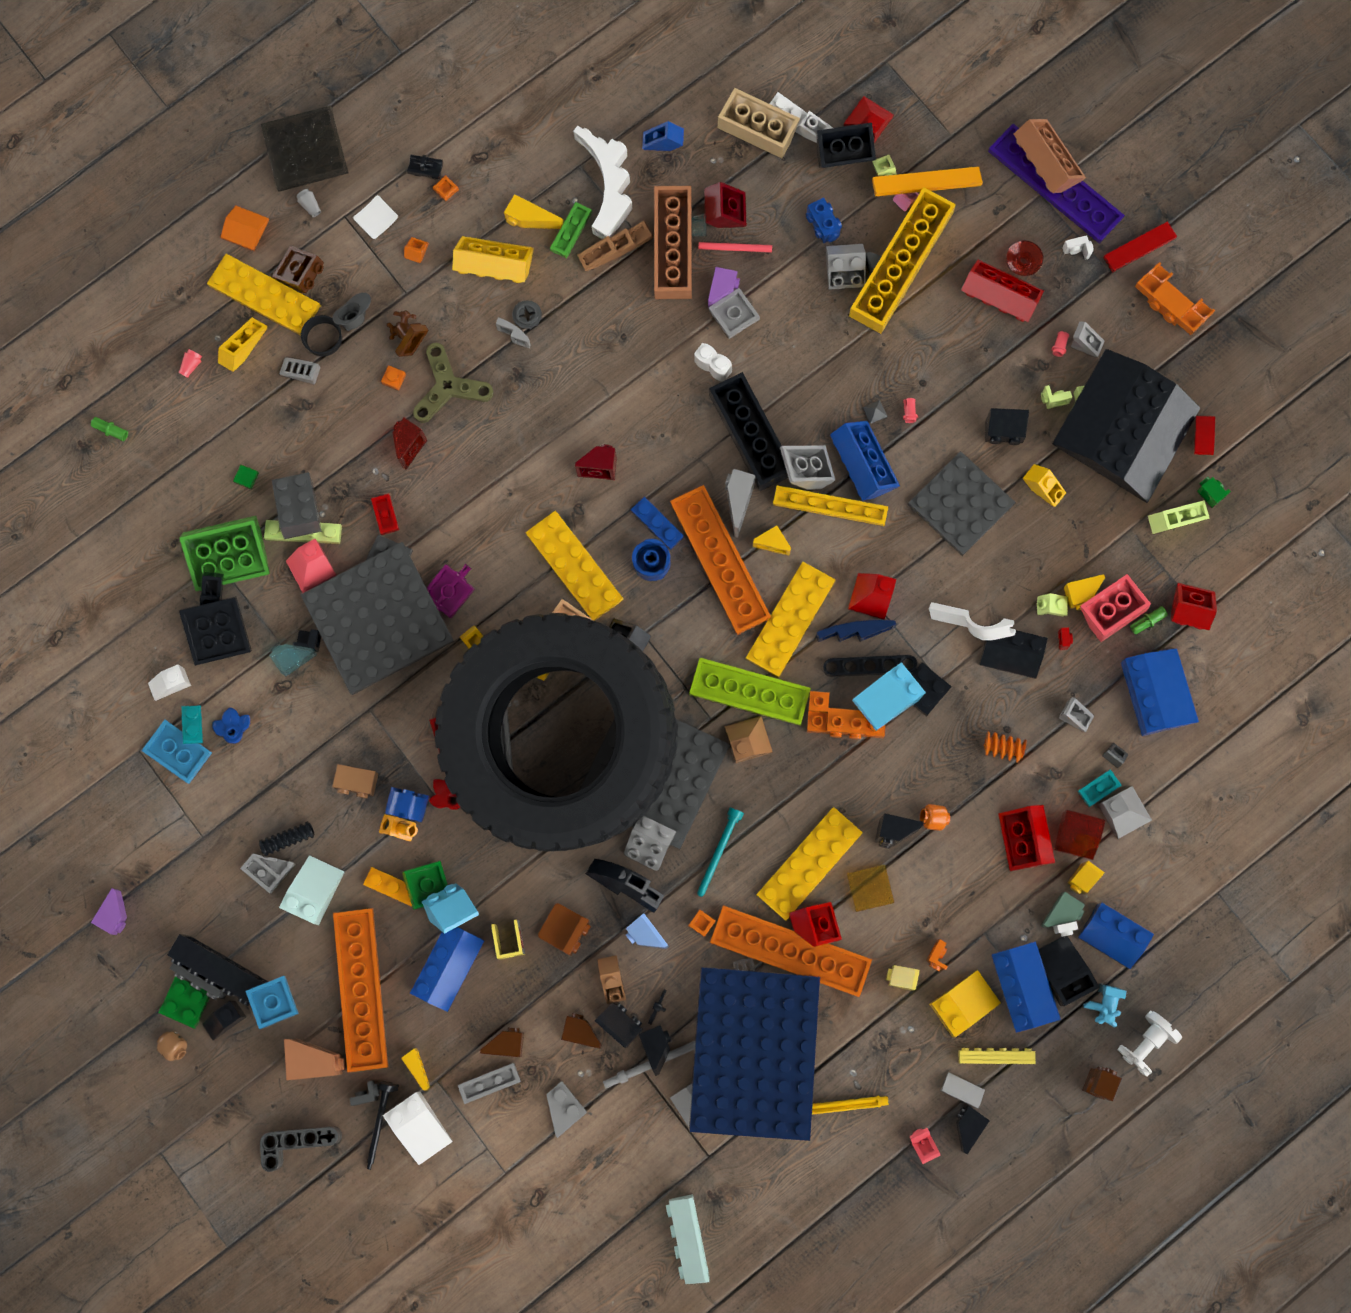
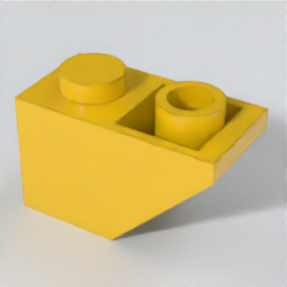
M1034 464L1023 477L1028 487L1053 507L1066 494L1063 487L1048 468Z

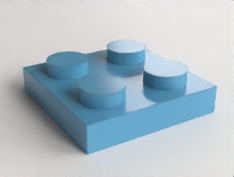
M285 976L246 991L259 1029L299 1014Z

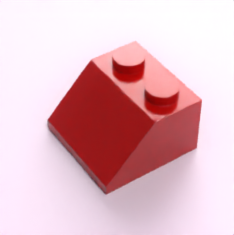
M1177 583L1171 609V621L1179 625L1193 626L1199 630H1210L1217 613L1216 593Z

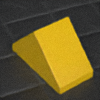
M778 526L754 538L753 547L790 556L791 547Z

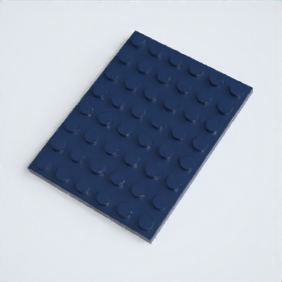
M701 967L689 1132L810 1141L820 977Z

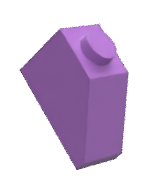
M719 267L715 268L708 299V308L739 288L740 278H737V271Z
M114 888L110 890L91 922L112 935L121 933L126 925L127 915L120 890Z

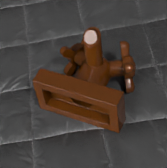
M407 310L395 311L393 315L400 316L401 320L395 326L390 322L386 324L390 328L391 335L389 339L393 340L395 336L402 339L395 350L398 357L411 356L415 353L429 330L426 325H421V323H408V318L416 319L415 314H410Z

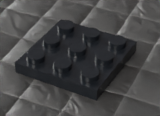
M236 596L179 610L195 666L252 651Z

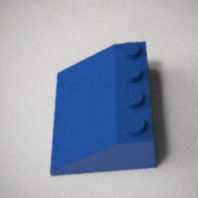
M1177 648L1132 656L1120 662L1142 736L1199 722Z

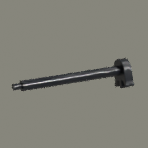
M386 1081L379 1083L378 1089L382 1090V1095L367 1159L368 1170H371V1166L374 1164L389 1092L398 1091L399 1084L387 1083Z

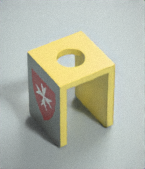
M514 920L519 951L503 955L498 927L496 924H491L497 959L525 955L519 920Z

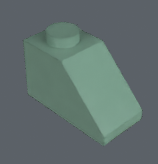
M1062 892L1041 926L1046 928L1075 922V920L1079 921L1085 912L1083 910L1085 904L1068 893Z

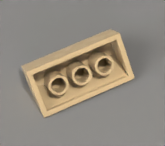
M734 88L718 116L717 128L783 158L792 141L800 118Z

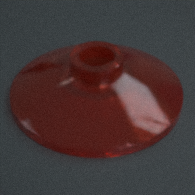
M1026 240L1014 243L1006 255L1008 267L1012 272L1020 276H1030L1038 272L1044 259L1040 247ZM1021 259H1025L1027 263L1021 262Z

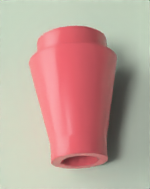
M188 349L187 353H184L178 373L189 378L190 374L202 362V356Z

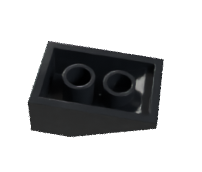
M612 1003L596 1018L595 1022L624 1048H628L643 1030L640 1027L643 1023L635 1016L630 1018L626 1014L627 1009L620 1003L617 1005Z

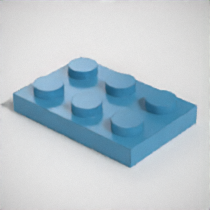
M167 720L162 722L142 749L145 754L188 784H190L212 754L210 750L200 743L183 744L182 731Z

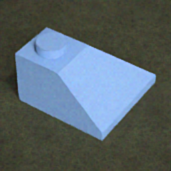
M644 913L626 928L628 931L626 936L632 944L636 942L639 946L662 949L669 947Z

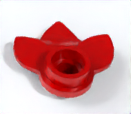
M434 779L433 789L436 795L431 797L429 802L439 809L446 807L451 810L459 809L458 803H451V799L457 796L456 794H451L445 780Z

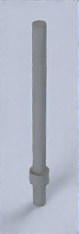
M695 1041L670 1051L665 1062L694 1050ZM647 1061L627 1071L622 1070L616 1076L603 1081L606 1089L618 1083L623 1084L629 1081V1078L652 1069L651 1065Z

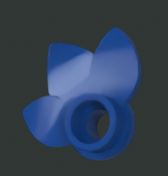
M228 708L223 713L222 720L213 721L212 727L216 735L224 737L228 743L235 744L242 739L243 732L249 728L250 716L243 715L240 717L235 709Z

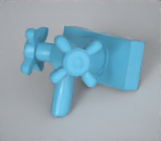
M1099 984L1098 992L1103 994L1102 1003L1088 1001L1083 1004V1008L1100 1012L1099 1016L1095 1018V1022L1099 1024L1106 1022L1113 1027H1117L1115 1017L1121 1014L1119 1010L1116 1011L1119 998L1125 999L1127 991Z

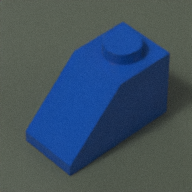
M667 121L644 131L642 149L672 151L683 146L684 128Z

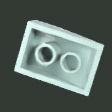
M309 855L288 888L279 908L319 925L343 877L344 871Z

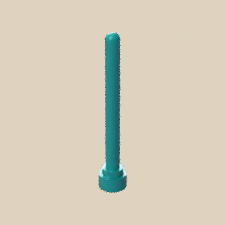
M731 807L728 810L727 825L697 891V895L700 897L705 895L735 824L742 820L744 813Z

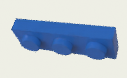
M645 497L631 509V512L670 550L684 538V535Z

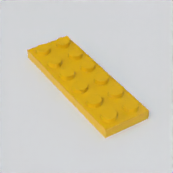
M225 254L207 282V285L300 336L304 324L314 317L321 307L320 303L228 254Z
M556 510L525 532L592 620H597L624 600Z
M802 562L772 612L771 618L768 619L746 656V660L779 678L836 580L811 565Z
M833 807L756 895L786 921L790 917L789 913L799 907L863 832Z

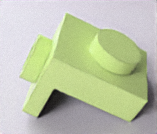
M1051 593L1037 597L1038 615L1067 616L1068 597Z

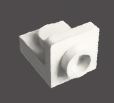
M1086 235L1066 240L1062 249L1064 254L1070 253L1071 255L1077 254L1082 250L1086 260L1090 258L1093 252V244Z

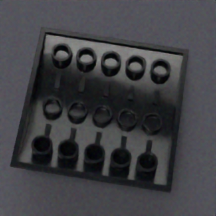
M1105 349L1052 444L1148 503L1199 412L1200 407L1176 383L1151 367Z

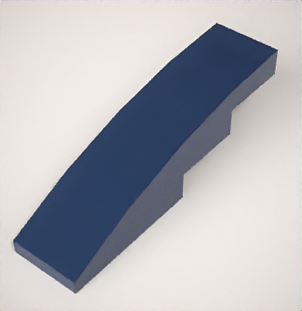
M866 620L835 625L817 631L816 638L818 642L837 636L838 641L841 642L857 635L859 642L894 629L896 621Z

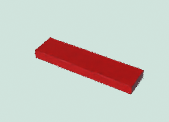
M1167 221L1107 253L1103 259L1113 273L1175 240L1177 235Z

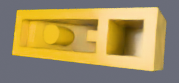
M515 194L504 211L506 222L514 227L517 225L520 228L561 229L563 225L562 218Z
M253 317L219 347L218 363L234 372L247 359L267 330V325Z

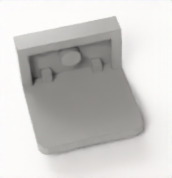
M643 816L637 821L631 832L624 855L657 871L662 864L676 831Z

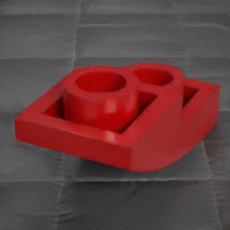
M1196 416L1194 454L1214 455L1215 417Z

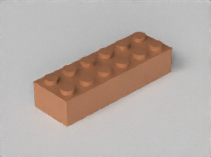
M654 186L655 299H692L691 186Z

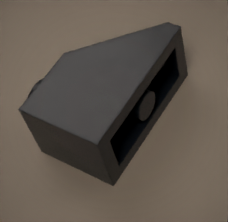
M229 1001L213 1012L202 1025L214 1041L245 1019L246 1015L236 1001Z
M661 1025L639 1034L655 1076L660 1074L670 1052L668 1042H671V1038L667 1030L663 1031Z
M967 1105L966 1108L962 1107L956 1115L958 1118L956 1125L961 1151L965 1154L969 1153L990 1121Z

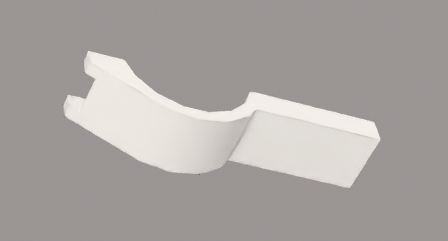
M931 602L929 607L931 619L968 627L969 632L981 640H996L1014 636L1016 633V629L1010 628L1014 625L1013 620L1003 619L998 624L984 627L975 624L970 619L969 610Z

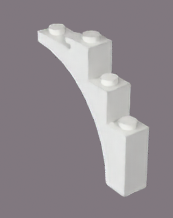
M577 126L573 131L574 138L595 158L601 169L605 185L603 203L599 215L592 225V231L600 239H604L607 236L611 238L633 209L631 199L627 195L622 194L630 183L629 173L620 167L627 158V148L622 142H616L613 139L607 144L604 139L593 136L588 129H582Z

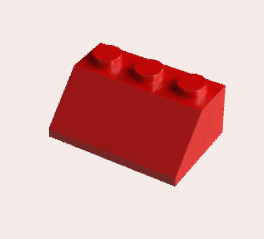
M1044 805L1027 806L998 813L1010 871L1055 863Z

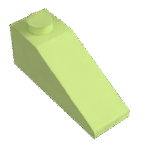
M1205 500L1149 515L1148 519L1152 533L1155 534L1209 519Z

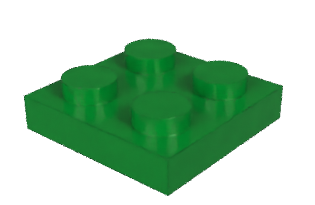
M441 861L402 872L413 910L424 907L422 904L423 900L433 893L444 890L448 886Z
M175 976L158 1013L196 1029L210 997L206 995V990L202 988L198 990L190 985V981H183Z

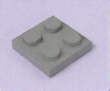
M740 288L709 307L710 313L729 339L760 320V316Z

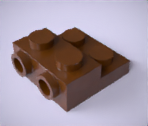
M290 246L272 277L279 282L288 284L297 291L307 293L308 290L314 287V279L317 274L322 273L324 262L315 254Z

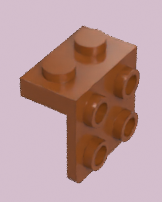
M557 903L552 908L539 931L538 937L571 956L572 953L576 954L580 948L581 943L579 941L581 937L586 936L591 928L589 925L590 921Z

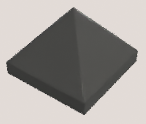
M880 400L863 407L870 424L888 417Z

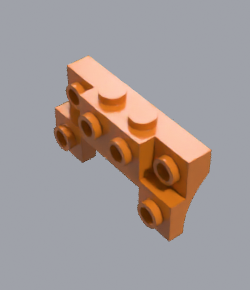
M1159 262L1137 282L1135 288L1148 298L1147 302L1150 307L1162 314L1168 323H1172L1174 326L1178 324L1189 335H1192L1215 312V309L1209 308L1202 298L1194 305L1193 302L1168 282L1173 273L1165 270Z
M810 691L807 732L830 734V737L841 738L842 735H848L850 739L885 737V725L876 731L860 710L829 708L830 693Z

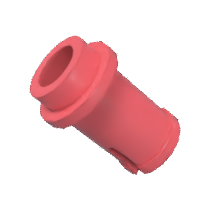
M1060 331L1057 333L1055 345L1052 347L1053 355L1062 357L1066 353L1065 348L1069 338L1067 332Z
M914 398L903 400L905 412L903 419L906 423H915L918 418Z

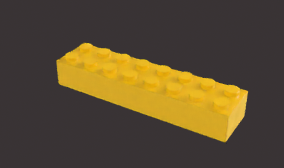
M923 187L850 308L849 317L882 334L953 215L956 204Z

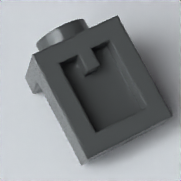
M374 1080L367 1081L369 1094H367L366 1090L356 1092L355 1097L350 1098L351 1106L377 1101V1096H380L378 1084H375Z

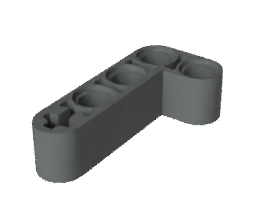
M336 1126L266 1133L260 1140L261 1166L267 1172L278 1170L283 1165V1150L331 1146L340 1142L342 1132ZM309 1132L314 1133L316 1137L314 1143H310L307 1140ZM289 1134L295 1136L296 1140L293 1145H290L287 1141ZM335 1134V1138L332 1140L331 1138L322 1139V1135ZM269 1136L275 1138V1145L273 1147L268 1145L267 1140ZM271 1156L276 1159L275 1167H271L268 1163Z

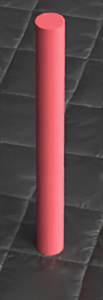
M699 242V249L772 253V245Z

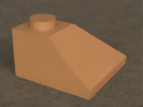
M762 716L724 726L735 763L773 753Z

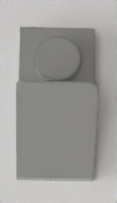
M1079 322L1071 347L1098 357L1105 341L1086 322Z

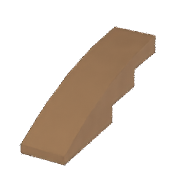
M642 221L629 230L625 228L611 238L607 236L577 256L585 271H589L636 249L654 237L647 223Z

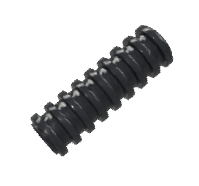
M307 821L305 825L300 824L299 827L294 826V829L289 828L287 832L285 830L282 831V834L277 833L276 836L271 835V838L266 837L265 840H259V846L263 855L268 856V853L273 854L275 850L277 852L280 851V848L291 847V844L296 845L298 841L301 843L303 839L308 840V837L314 838V830Z

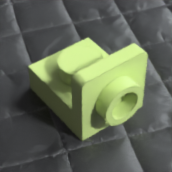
M890 155L872 161L877 176L897 175Z
M1047 385L1044 387L1043 393H1041V399L1043 404L1046 403L1047 409L1069 404L1072 394L1071 391L1064 392V390H1060L1052 395L1050 386Z

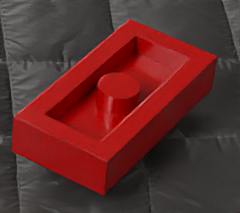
M390 494L371 498L380 534L385 535L399 531Z

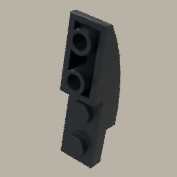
M594 858L585 873L613 893L619 895L622 892L653 913L657 910L664 897L663 894L649 886L651 881L644 876L609 861Z

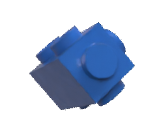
M822 198L807 206L806 218L809 223L814 225L816 237L818 239L821 238L823 243L835 241L840 236L842 225L840 220L834 217L831 204L827 203L825 198Z

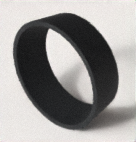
M314 316L302 327V343L314 355L322 357L332 355L341 345V328L329 316ZM322 323L333 325L339 332V339L336 345L325 352L311 350L307 343V336L310 330Z

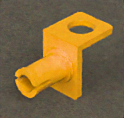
M386 814L383 816L379 829L381 834L394 836L406 841H411L418 831L416 823ZM389 820V825L385 830L386 822Z

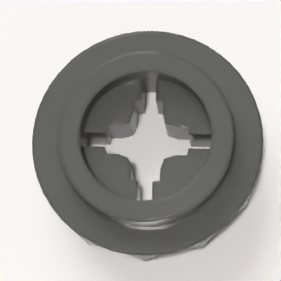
M526 300L514 307L512 317L516 326L522 329H532V327L538 326V323L542 320V312L538 304ZM525 309H527L529 314H532L529 321L526 320V317H522L525 315Z

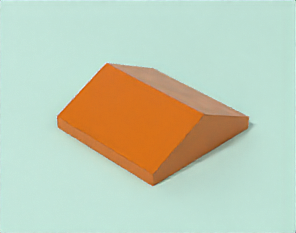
M235 206L225 218L221 239L255 251L269 218Z

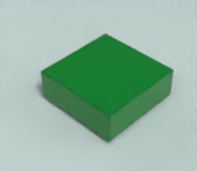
M240 465L233 482L252 489L259 472Z

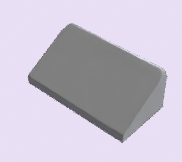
M949 1072L940 1091L979 1109L985 1092L984 1089Z

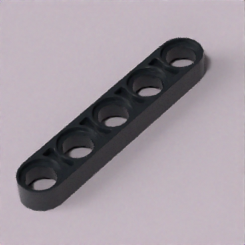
M912 655L830 658L825 661L823 672L829 677L884 675L890 671L884 667L886 660L893 661L894 665L897 666L901 662L903 663L904 660L910 659L913 661L914 667L907 670L912 673L917 667V659ZM867 661L875 663L873 671L866 670L864 665ZM828 663H835L837 670L833 673L828 672L826 665ZM846 663H855L856 670L853 672L847 671L845 668Z

